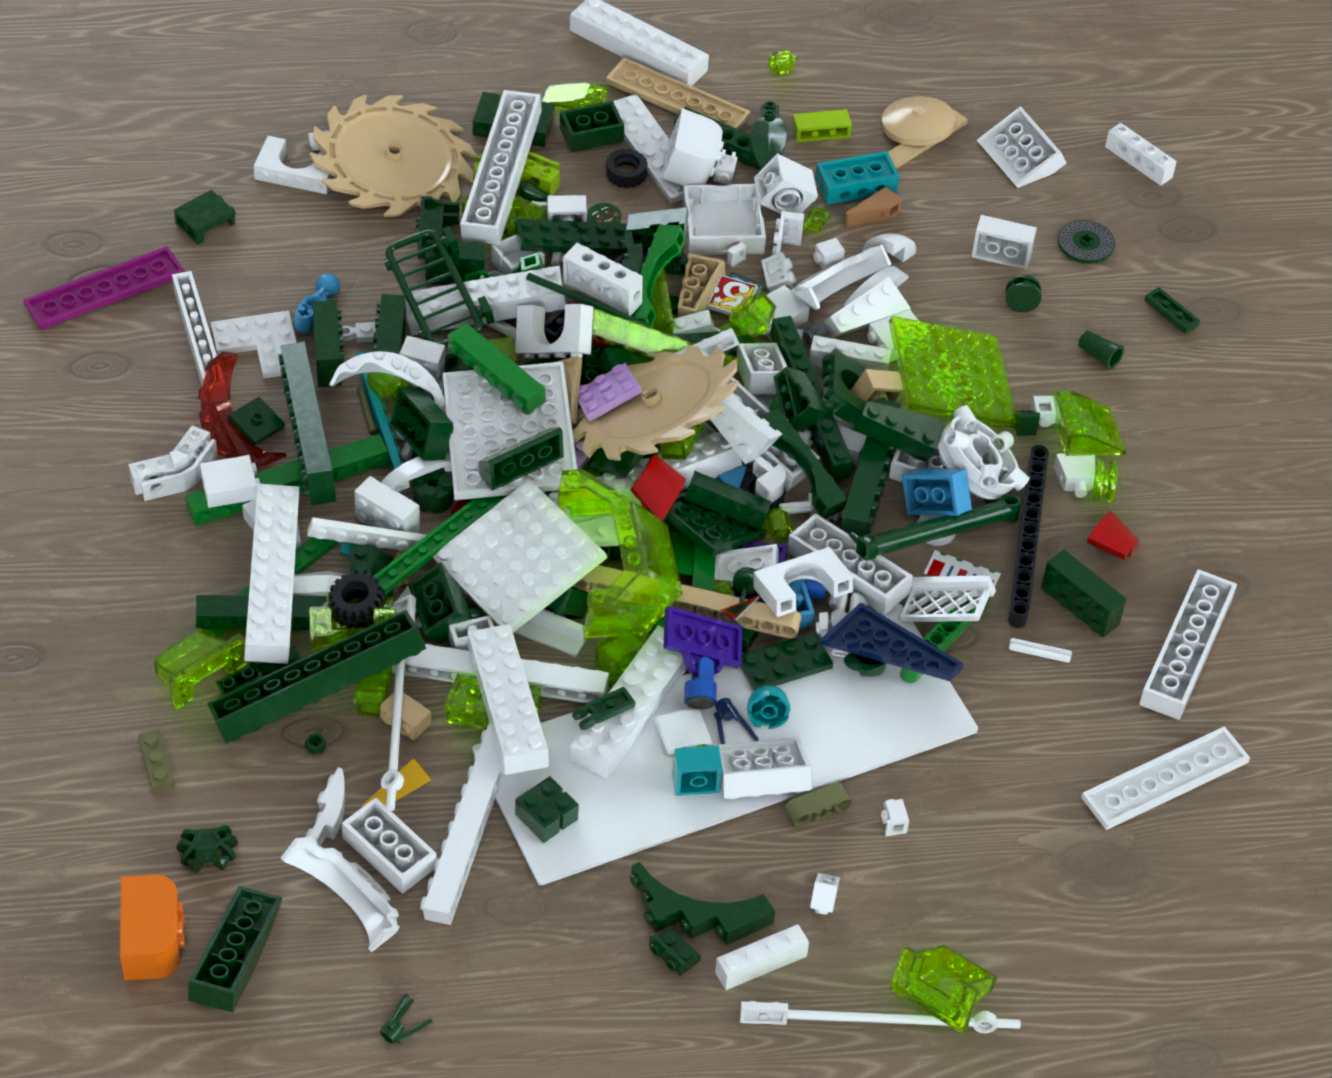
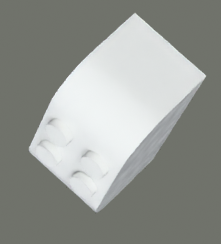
M682 109L669 139L662 178L682 186L706 185L708 178L713 177L716 168L715 163H719L722 156L721 150L724 142L721 141L723 133L721 127L707 117Z

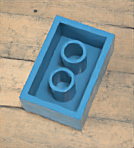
M914 469L902 474L907 515L958 516L972 509L966 469Z

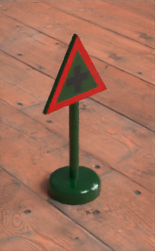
M744 567L736 571L732 583L734 589L741 594L739 603L721 609L722 613L734 621L739 620L760 599L757 596L745 601L746 596L757 593L754 589V571L757 570Z

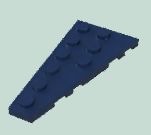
M861 602L821 638V645L946 681H951L963 669V663Z

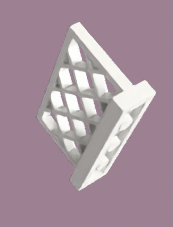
M990 575L913 577L912 591L900 619L901 622L979 621L988 598L993 597L996 590ZM954 597H960L955 601L952 599ZM968 600L970 601L969 604L962 608L959 606ZM931 601L930 605L923 609L921 608L923 604ZM947 601L951 602L943 608L940 607V605L944 604ZM935 608L938 609V611H936L933 614H927ZM954 608L957 609V611H955L952 614H946ZM976 608L975 613L966 614V612ZM915 609H918V610H919L918 612H916V613H914V614H909L910 612H912V611L915 610Z

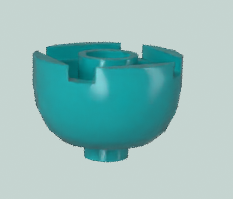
M764 685L751 693L747 702V714L751 723L759 728L769 725L768 729H774L787 722L791 706L784 691L773 685Z

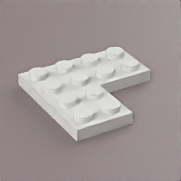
M289 310L211 322L217 356L257 350L263 379L281 376L278 354L282 353L281 345L297 343Z

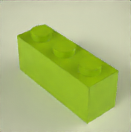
M847 109L793 114L792 130L796 143L850 138L852 123Z

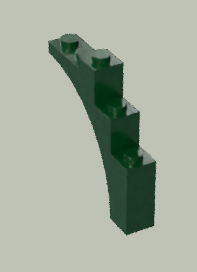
M640 862L632 865L630 881L634 888L639 889L641 898L646 905L644 913L646 923L649 926L652 925L656 932L679 922L683 932H687L691 939L714 929L719 939L722 938L725 944L728 945L774 924L775 910L764 894L748 900L731 903H712L695 900L678 894L662 885L649 874Z

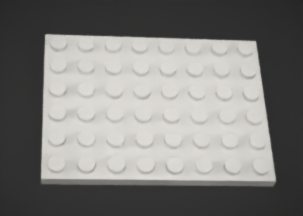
M563 362L519 366L545 388L546 402L529 414L525 413L522 409H518L509 398H505L497 388L492 387L475 370L443 373L446 415L453 422L454 426L449 440L455 500L510 495L529 479L542 492L579 488ZM561 427L563 432L564 458L493 491L479 475L478 461L549 428Z

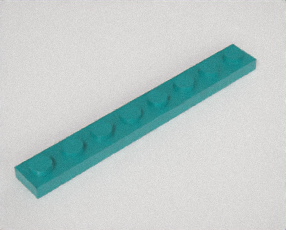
M358 352L356 356L365 354V352ZM360 373L378 432L389 452V466L392 472L404 463V461H400V448L395 446L396 436L394 431H390L391 421L389 416H385L386 406L384 402L380 401L382 396L380 388L375 386L377 385L375 373Z

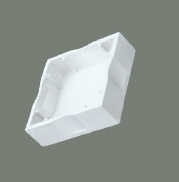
M731 184L726 186L684 185L683 208L687 207L686 237L688 253L696 255H727L730 247L743 242L747 245L746 254H764L766 243L765 226L755 184Z

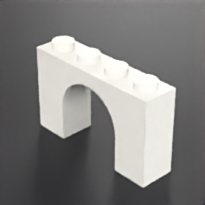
M273 136L267 137L254 164L255 180L323 194L328 193L330 188L322 183V179H334L335 177L316 167L314 163L300 169L285 166L282 162L287 154L286 139ZM320 150L318 155L323 156L325 154L322 152V150Z
M565 304L564 329L559 339L552 344L547 341L544 333L545 308L534 305L518 306L515 353L523 355L525 359H534L535 355H538V358L550 359V355H554L555 358H566V355H570V357L579 355L582 358V355L591 354L593 306Z
M829 547L754 571V589L776 617L796 611V594L788 585L795 580L811 579L818 581L829 591L833 598L853 592V575Z

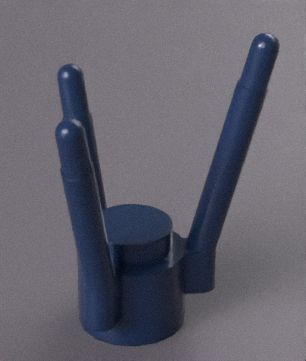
M722 698L715 704L717 711L714 713V717L717 721L721 744H725L721 719L725 721L733 718L736 721L739 720L755 741L759 740L729 698Z

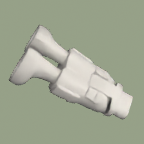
M852 593L849 612L860 602L868 606L866 598L858 593ZM848 594L833 598L832 595L830 596L828 603L830 608L834 610L830 615V629L848 614L845 612ZM832 648V655L845 657L849 654V652Z

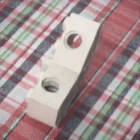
M192 425L175 449L169 452L170 454L129 464L130 479L135 494H143L144 501L184 492L195 486L201 479L200 463L214 461L217 457L216 440H211L210 432Z

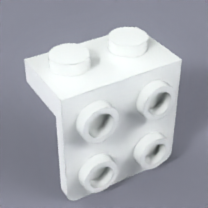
M781 212V219L777 218L775 230H779V232L774 234L773 243L777 244V246L773 245L772 256L781 252L782 244L801 246L804 214Z

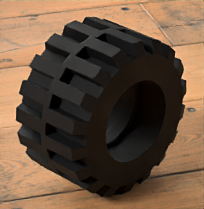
M353 571L350 572V575H342L341 579L337 578L334 581L335 585L330 587L331 592H329L328 597L335 620L339 622V625L342 627L345 625L346 629L350 630L352 627L355 630H360L361 627L366 629L369 627L368 625L376 624V619L380 620L382 618L386 605L378 579L376 577L373 578L370 573L364 575L363 571H359L357 574ZM354 598H366L358 604H349Z

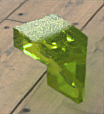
M812 207L804 219L802 233H805L806 229L820 232L821 225H824L829 220L831 212Z

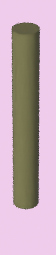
M360 386L357 388L369 433L373 436L378 431L365 387Z

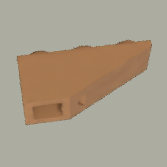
M887 187L876 191L871 197L866 200L864 199L860 204L846 212L844 226L852 227L887 221L900 213L902 199Z

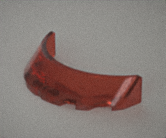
M221 352L207 364L203 386L199 389L198 399H201L200 422L203 430L210 432L211 440H216L217 453L223 455L226 459L249 455L251 463H255L256 467H262L287 457L286 453L267 452L257 446H253L229 421L228 415L233 412L230 397L231 378L238 355L237 353Z

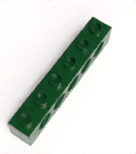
M684 107L685 110L715 121L721 127L723 132L721 141L724 142L722 149L726 150V155L732 156V153L736 152L735 157H737V161L761 171L754 158L750 134ZM679 113L678 116L674 119V127H675V124H676V122H677V120H678V117H679L680 113Z

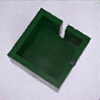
M551 776L515 799V815L543 843L559 833V825L564 830L578 820L579 804L567 792L563 793V788Z

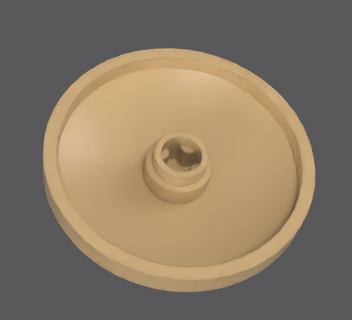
M925 96L907 97L893 102L884 110L882 114V128L890 139L898 143L910 146L932 145L943 141L952 134L955 128V113L948 104L939 99Z

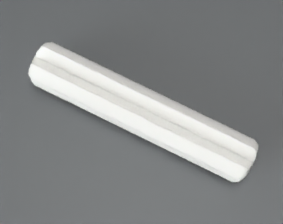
M1011 638L1009 649L1012 651L1067 663L1070 662L1072 656L1071 650Z

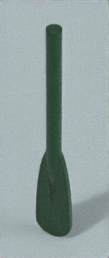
M527 274L526 280L586 305L593 306L598 310L626 318L648 328L651 327L650 324L626 315L593 298L534 274Z

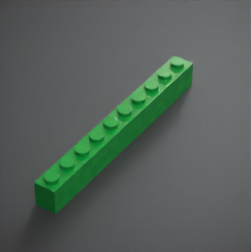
M380 434L328 450L334 482L389 464V452ZM299 460L257 472V475H254L255 478H259L260 484L298 486L299 493L305 492L304 485H307L303 484ZM204 490L185 495L187 510L195 526L243 511L242 505L250 502L245 501L208 508Z

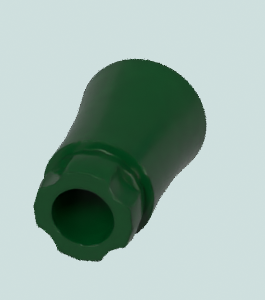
M1088 330L1081 335L1078 341L1080 348L1100 361L1109 370L1118 365L1124 354V346L1109 341Z

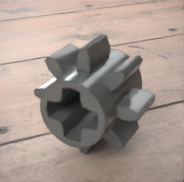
M814 321L807 324L803 332V338L806 343L812 345L814 335L826 337L827 330L825 326L821 323L815 324Z

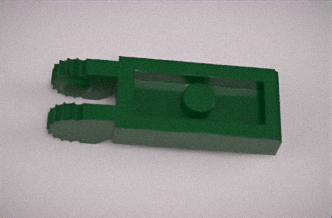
M621 687L586 703L585 706L575 710L572 713V717L577 721L583 719L580 721L579 727L581 730H587L596 723H601L634 708L636 702L627 689Z

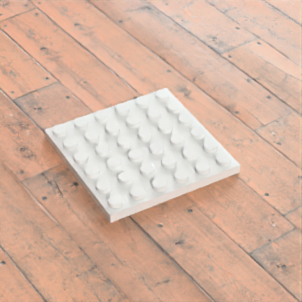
M529 479L448 542L433 557V560L437 564L440 562L444 564L456 584L498 626L510 624L514 633L608 557L583 530Z

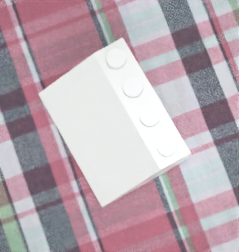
M1021 106L977 139V142L1017 188L1050 176L1067 164L1061 151Z
M799 737L712 745L719 746L722 763L720 789L724 799L735 800L739 797L747 796L756 798L761 795H782L783 793L790 792L803 793L812 790L811 765Z

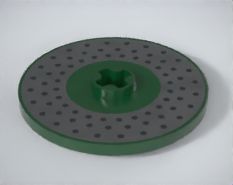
M1088 220L1070 222L1060 230L1058 235V245L1061 251L1069 258L1082 263L1104 261L1113 253L1115 246L1114 237L1106 227Z

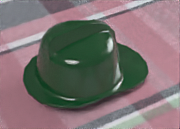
M849 653L844 658V664L848 668L858 671L863 677L881 675L885 671L887 664Z

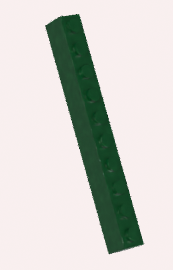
M792 317L773 318L770 336L773 343H777L787 367L805 372L822 400V387ZM829 411L827 415L809 429L812 432V437L827 473L835 481L851 477L853 460L833 413Z

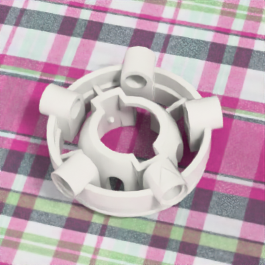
M967 405L958 408L953 413L954 419L940 434L937 444L940 458L946 469H966L969 492L983 499H998L1013 488L1017 491L1021 490L1027 484L1030 477L1019 468L1014 455L1009 449L1014 444L1012 434L1006 431L996 434L988 426L978 421ZM999 438L1003 440L1004 446L1000 444ZM984 457L989 464L985 465L982 458Z

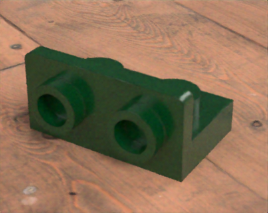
M670 926L658 936L655 933L650 935L649 948L655 956H660L665 961L667 967L678 975L682 976L701 961V955Z

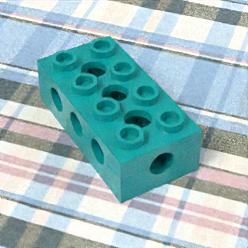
M888 151L817 163L815 181L826 205L869 198L876 191H880L885 187L897 193L900 177Z

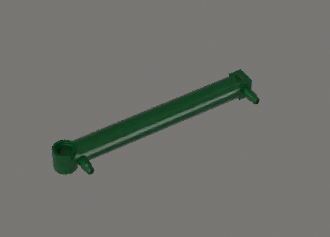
M1004 495L997 502L995 500L983 499L986 505L972 508L958 516L945 515L871 536L868 534L859 536L855 532H851L849 537L856 543V553L867 561L875 559L876 556L994 523L1002 521L1014 523L1018 520L1021 500L1014 495Z

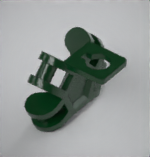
M227 825L200 830L186 829L182 831V841L178 842L176 849L183 853L181 864L184 866L189 865L194 873H198L204 863H214L217 868L224 870L227 867V862L233 861L236 858L232 848L238 844V840L235 836L231 835L232 830ZM219 849L223 853L222 856L219 855Z

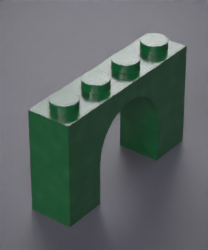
M482 93L473 119V135L489 137L501 100L500 94ZM541 102L542 111L531 145L545 147L555 118V104Z
M834 348L831 353H827L822 359V401L830 412L854 427L857 415L865 401L854 395L850 390L865 371V368Z

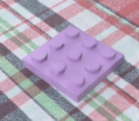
M626 363L615 366L612 371L605 375L597 376L589 384L581 385L578 403L589 422L643 391Z

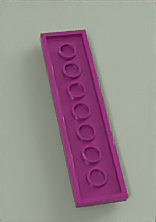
M166 246L26 298L23 301L38 328L43 330L173 281L172 274L183 273L184 269L169 247Z

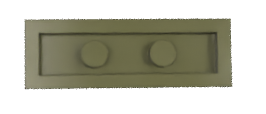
M160 730L139 734L138 739L152 791L156 792L175 787Z

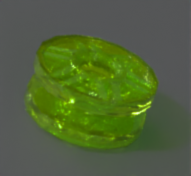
M1097 459L1093 483L1094 501H1100L1102 493L1105 492L1106 501L1113 502L1117 486V460H1110L1108 468H1105L1104 459Z

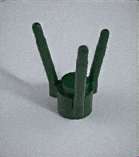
M409 994L404 995L388 1021L379 1031L381 1036L390 1044H394L395 1041L401 1044L405 1038L433 1021L432 1018H429L403 1033L404 1026L399 1021L414 1003V999H410L404 1006Z

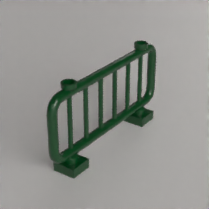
M450 226L443 228L444 237L442 238L434 230H423L391 243L386 248V260H384L387 271H393L421 329L418 331L420 339L443 344L445 348L448 347V339L436 341L432 336L433 333L471 318L475 322L473 329L480 333L483 328L482 318L485 319L487 325L495 322L492 309L485 296L477 298L479 307L476 308L447 250L449 247L452 254L460 252L457 239ZM427 237L433 238L435 245L397 260L393 255L395 250ZM438 248L442 256L441 259L402 274L397 263ZM445 262L449 270L448 273L409 288L404 277ZM452 276L456 284L455 287L420 301H415L411 291ZM459 290L463 298L462 301L425 316L422 315L418 305ZM466 304L470 315L433 330L429 329L425 319Z

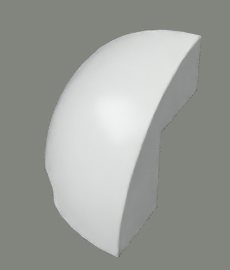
M887 233L868 240L862 250L864 251L882 244L886 253H890L901 262H904L916 254V245L914 241L906 236Z

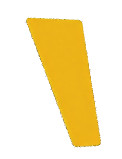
M412 759L399 771L404 776L402 788L396 791V801L431 781V778L415 759ZM381 787L362 807L374 798H377L386 806L387 791Z

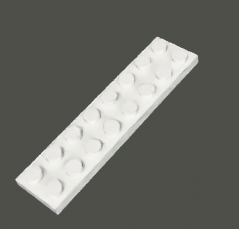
M637 94L613 101L624 123L625 141L632 150H636L646 157L648 163L647 172L670 204L683 200L684 186L662 178L669 144L667 135Z
M1224 726L1083 792L1081 798L1102 826L1108 830L1249 763L1250 757Z

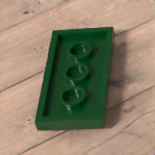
M812 632L743 653L742 666L740 667L754 691L764 685L778 686L833 669V662L825 647L821 645V640L817 633Z

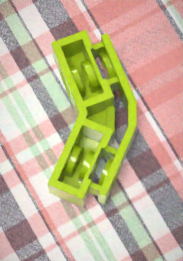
M529 151L518 186L521 187L524 181L528 183L530 181L548 193V196H553L560 186L559 163ZM477 155V162L474 163V180L482 155Z

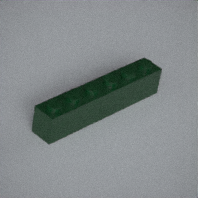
M196 595V628L246 629L249 596ZM293 596L291 630H325L327 618L326 597Z

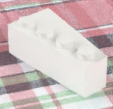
M887 277L822 323L831 336L836 338L911 308L890 277Z

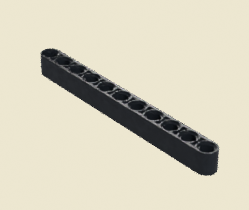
M1035 445L1031 448L1026 475L1030 479L1025 485L1008 614V622L1015 628H1022L1026 625L1030 610L1049 456L1048 449L1043 445Z

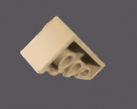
M688 253V262L678 303V317L708 310V303L720 276H726L725 262L723 260Z

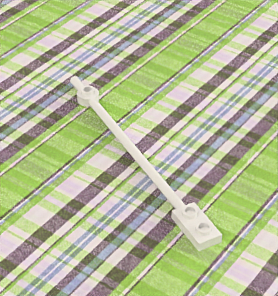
M410 594L395 601L393 615L407 610L415 623L416 598ZM405 659L396 665L389 771L381 779V787L387 791L386 810L388 811L395 810L396 791L402 788L404 776L398 772Z
M756 1001L741 1002L740 1023L786 1025L787 1019L965 1026L974 1027L979 1033H990L996 1030V1028L1020 1029L1021 1027L1020 1019H999L989 1011H981L974 1017L788 1010V1003Z

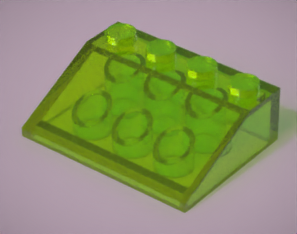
M1062 390L1060 392H1053L1057 412L1055 425L1066 456L1126 455V450L1110 407L1073 391Z

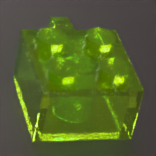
M627 625L622 629L616 630L612 636L597 644L595 650V670L609 672V687L613 688L650 636L643 629L636 632Z

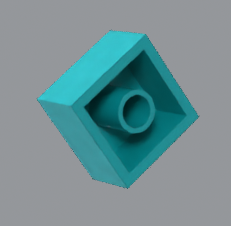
M719 746L682 747L674 750L672 775L675 796L720 792L722 763Z

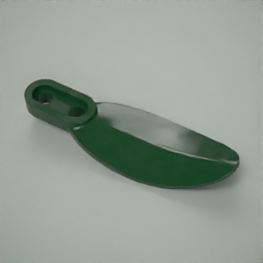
M772 101L765 102L761 106L760 117L754 122L750 132V142L754 158L761 170L776 154H783L787 140L786 126L782 119L779 118V106Z

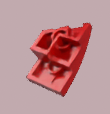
M654 454L649 459L642 473L635 479L630 490L645 509L651 510L656 517L654 521L659 525L678 497L686 478Z
M1110 511L1091 532L1087 543L1125 560L1127 556L1131 557L1139 544V540Z

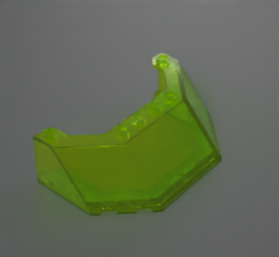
M583 469L562 470L557 499L558 507L563 510V507L568 508L571 518L613 515L624 571L607 589H595L588 593V610L586 622L583 624L582 629L584 638L648 633L658 619L664 616L665 608L671 606L683 594L668 525Z

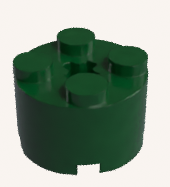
M443 468L413 479V502L419 505L420 511L425 513L426 511H433V514H439L451 507L454 499L452 475L448 471L446 472Z

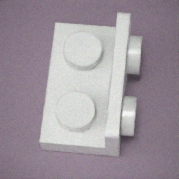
M783 252L761 260L767 288L770 292L783 285L789 286L791 290L795 288L796 278L791 271L793 265L790 258H786Z

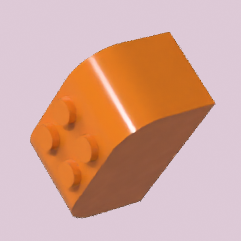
M163 875L121 876L120 959L124 981L167 977L178 968L181 960V948H185V934H183L185 915L183 914V902L178 901L177 888L171 879Z

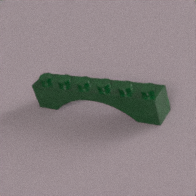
M779 408L759 416L760 419L764 418L769 422L771 428L782 433L771 446L785 452L802 468L811 486L812 506L818 514L826 519L843 511L848 500L845 493L840 490L833 477L827 473L821 461L811 452L810 447L805 444L798 431L789 423L787 417L782 414Z

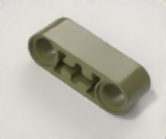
M837 782L793 798L785 805V810L794 825L802 827L846 810L852 804V800L842 784Z

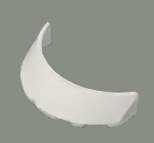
M881 244L820 270L798 283L791 291L795 297L814 310H818L820 308L819 303L831 294L857 280L889 267L891 262L884 246Z
M379 351L355 356L337 368L329 384L333 387L350 376L366 372L391 374L407 381L414 387H421L446 414L443 393L433 376L416 361H411L408 357L397 353Z
M309 837L294 839L281 859L285 863L298 867L319 879L353 909L367 931L369 937L368 949L371 952L396 934L400 927L397 925L398 911L390 906L389 901L391 898L369 873L357 863L346 861L342 857V853L336 849H325L317 845L315 839Z

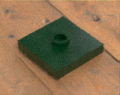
M260 397L255 398L228 415L229 421L253 446L285 427V423Z

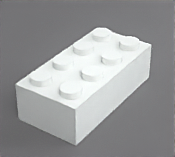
M374 798L342 822L343 839L402 894L434 870L436 852L394 813L386 810V806L377 798Z

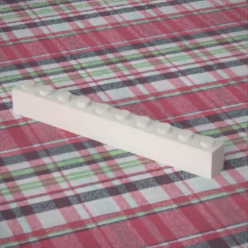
M425 644L427 649L421 651L416 656H410L405 659L404 675L479 687L469 651ZM521 659L532 695L588 703L607 694L609 672ZM396 665L392 666V673L396 674Z
M490 722L487 730L482 731V744L480 748H476L474 766H470L468 771V783L462 787L461 802L456 804L455 819L449 823V836L447 840H443L441 858H437L435 862V875L429 879L427 897L424 896L422 898L420 909L423 910L424 920L451 925L501 784L504 770Z

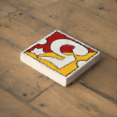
M721 275L708 303V309L745 319L749 304L752 303L758 287L755 284Z

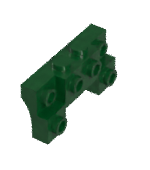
M421 196L420 217H416V229H419V231H415V233L423 230H434L442 238L444 224H459L460 202H444L431 196ZM427 237L417 241V251L426 248L427 240H433V238ZM425 253L418 255V259H425Z

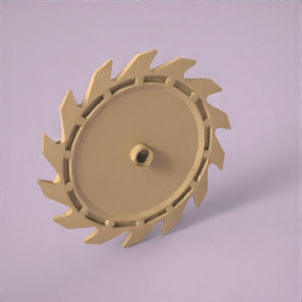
M363 95L353 100L345 115L339 114L336 106L332 107L327 114L328 133L314 126L313 140L325 155L322 156L310 152L309 156L316 167L335 177V179H322L323 184L333 191L358 196V198L350 200L348 202L349 205L362 209L388 206L389 209L384 213V217H399L415 206L421 207V196H431L437 200H440L442 196H447L450 202H457L461 196L458 181L460 177L466 179L471 184L473 183V170L461 155L476 158L477 155L470 144L450 133L463 132L461 126L452 120L427 115L437 111V107L424 103L400 106L398 103L403 99L402 95H389L373 105H367L365 103L367 95Z
M690 345L686 346V352L681 355L667 351L650 354L653 361L628 366L643 392L589 422L582 408L578 409L577 421L581 419L582 421L572 431L574 443L585 437L582 451L588 458L593 455L595 450L603 448L608 459L620 461L621 453L624 451H631L640 455L656 453L658 449L654 445L658 443L680 441L695 434V430L688 428L710 420L720 413L724 407L723 405H716L730 396L738 386V380L727 384L737 372V361L733 360L727 366L722 367L725 354L718 347L715 348L710 356H703L698 346Z

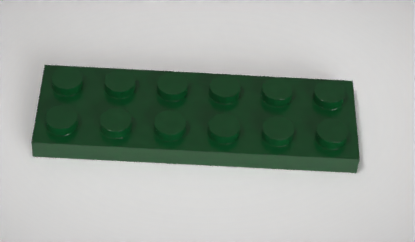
M515 220L514 225L520 251L568 252L576 243H579L598 254L622 255L624 253L621 240H625L624 232H626L627 223Z

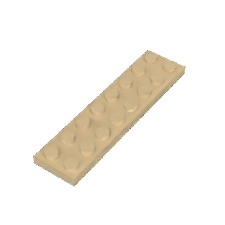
M625 57L609 73L605 80V83L631 95L637 94L639 98L673 113L679 114L684 107H687L738 130L749 119L751 113L747 109Z

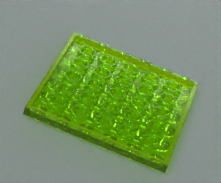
M891 316L889 325L908 409L953 417V413L958 408L967 405L978 421L1015 429V407L997 336Z

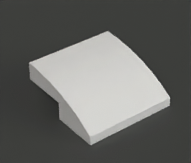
M699 709L672 712L658 716L655 719L668 754H674L676 748L703 747L706 745L712 746L713 744Z

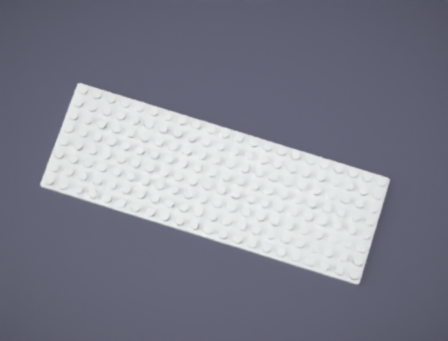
M897 604L886 615H883L923 639L913 622H901L900 616L904 609L903 605ZM825 645L823 646L833 662V669L776 686L786 693L790 702L791 712L787 722L774 729H768L769 725L759 728L750 722L747 714V702L753 690L741 667L733 668L723 665L721 671L714 675V682L717 684V701L722 698H729L739 714L759 738L758 741L799 737L811 765V791L973 735L978 731V726L950 681L923 674L916 682L907 683L900 677L901 667L886 664L885 671L881 675L863 677L858 671H854L844 664L845 657L832 655V648ZM689 673L679 679L609 779L570 761V745L580 733L579 723L583 719L574 720L572 713L540 723L548 746L549 767L508 775L504 774L496 800L537 884L545 885L810 791L803 793L790 792L783 793L782 795L768 794L756 798L747 796L739 797L735 800L724 799L721 789L719 793L675 796L672 775L674 754L667 753L655 719L658 716L672 712L696 710L684 703V684L692 679V674ZM715 705L709 709H699L713 742L712 745H720L717 721L714 717V713L717 711ZM733 718L725 721L721 719L725 744L755 741L739 720L736 721ZM482 743L476 744L472 747V752L474 755L476 748H480ZM551 776L563 788V793L567 792L579 804L578 820L564 830L559 825V833L543 843L515 815V799Z

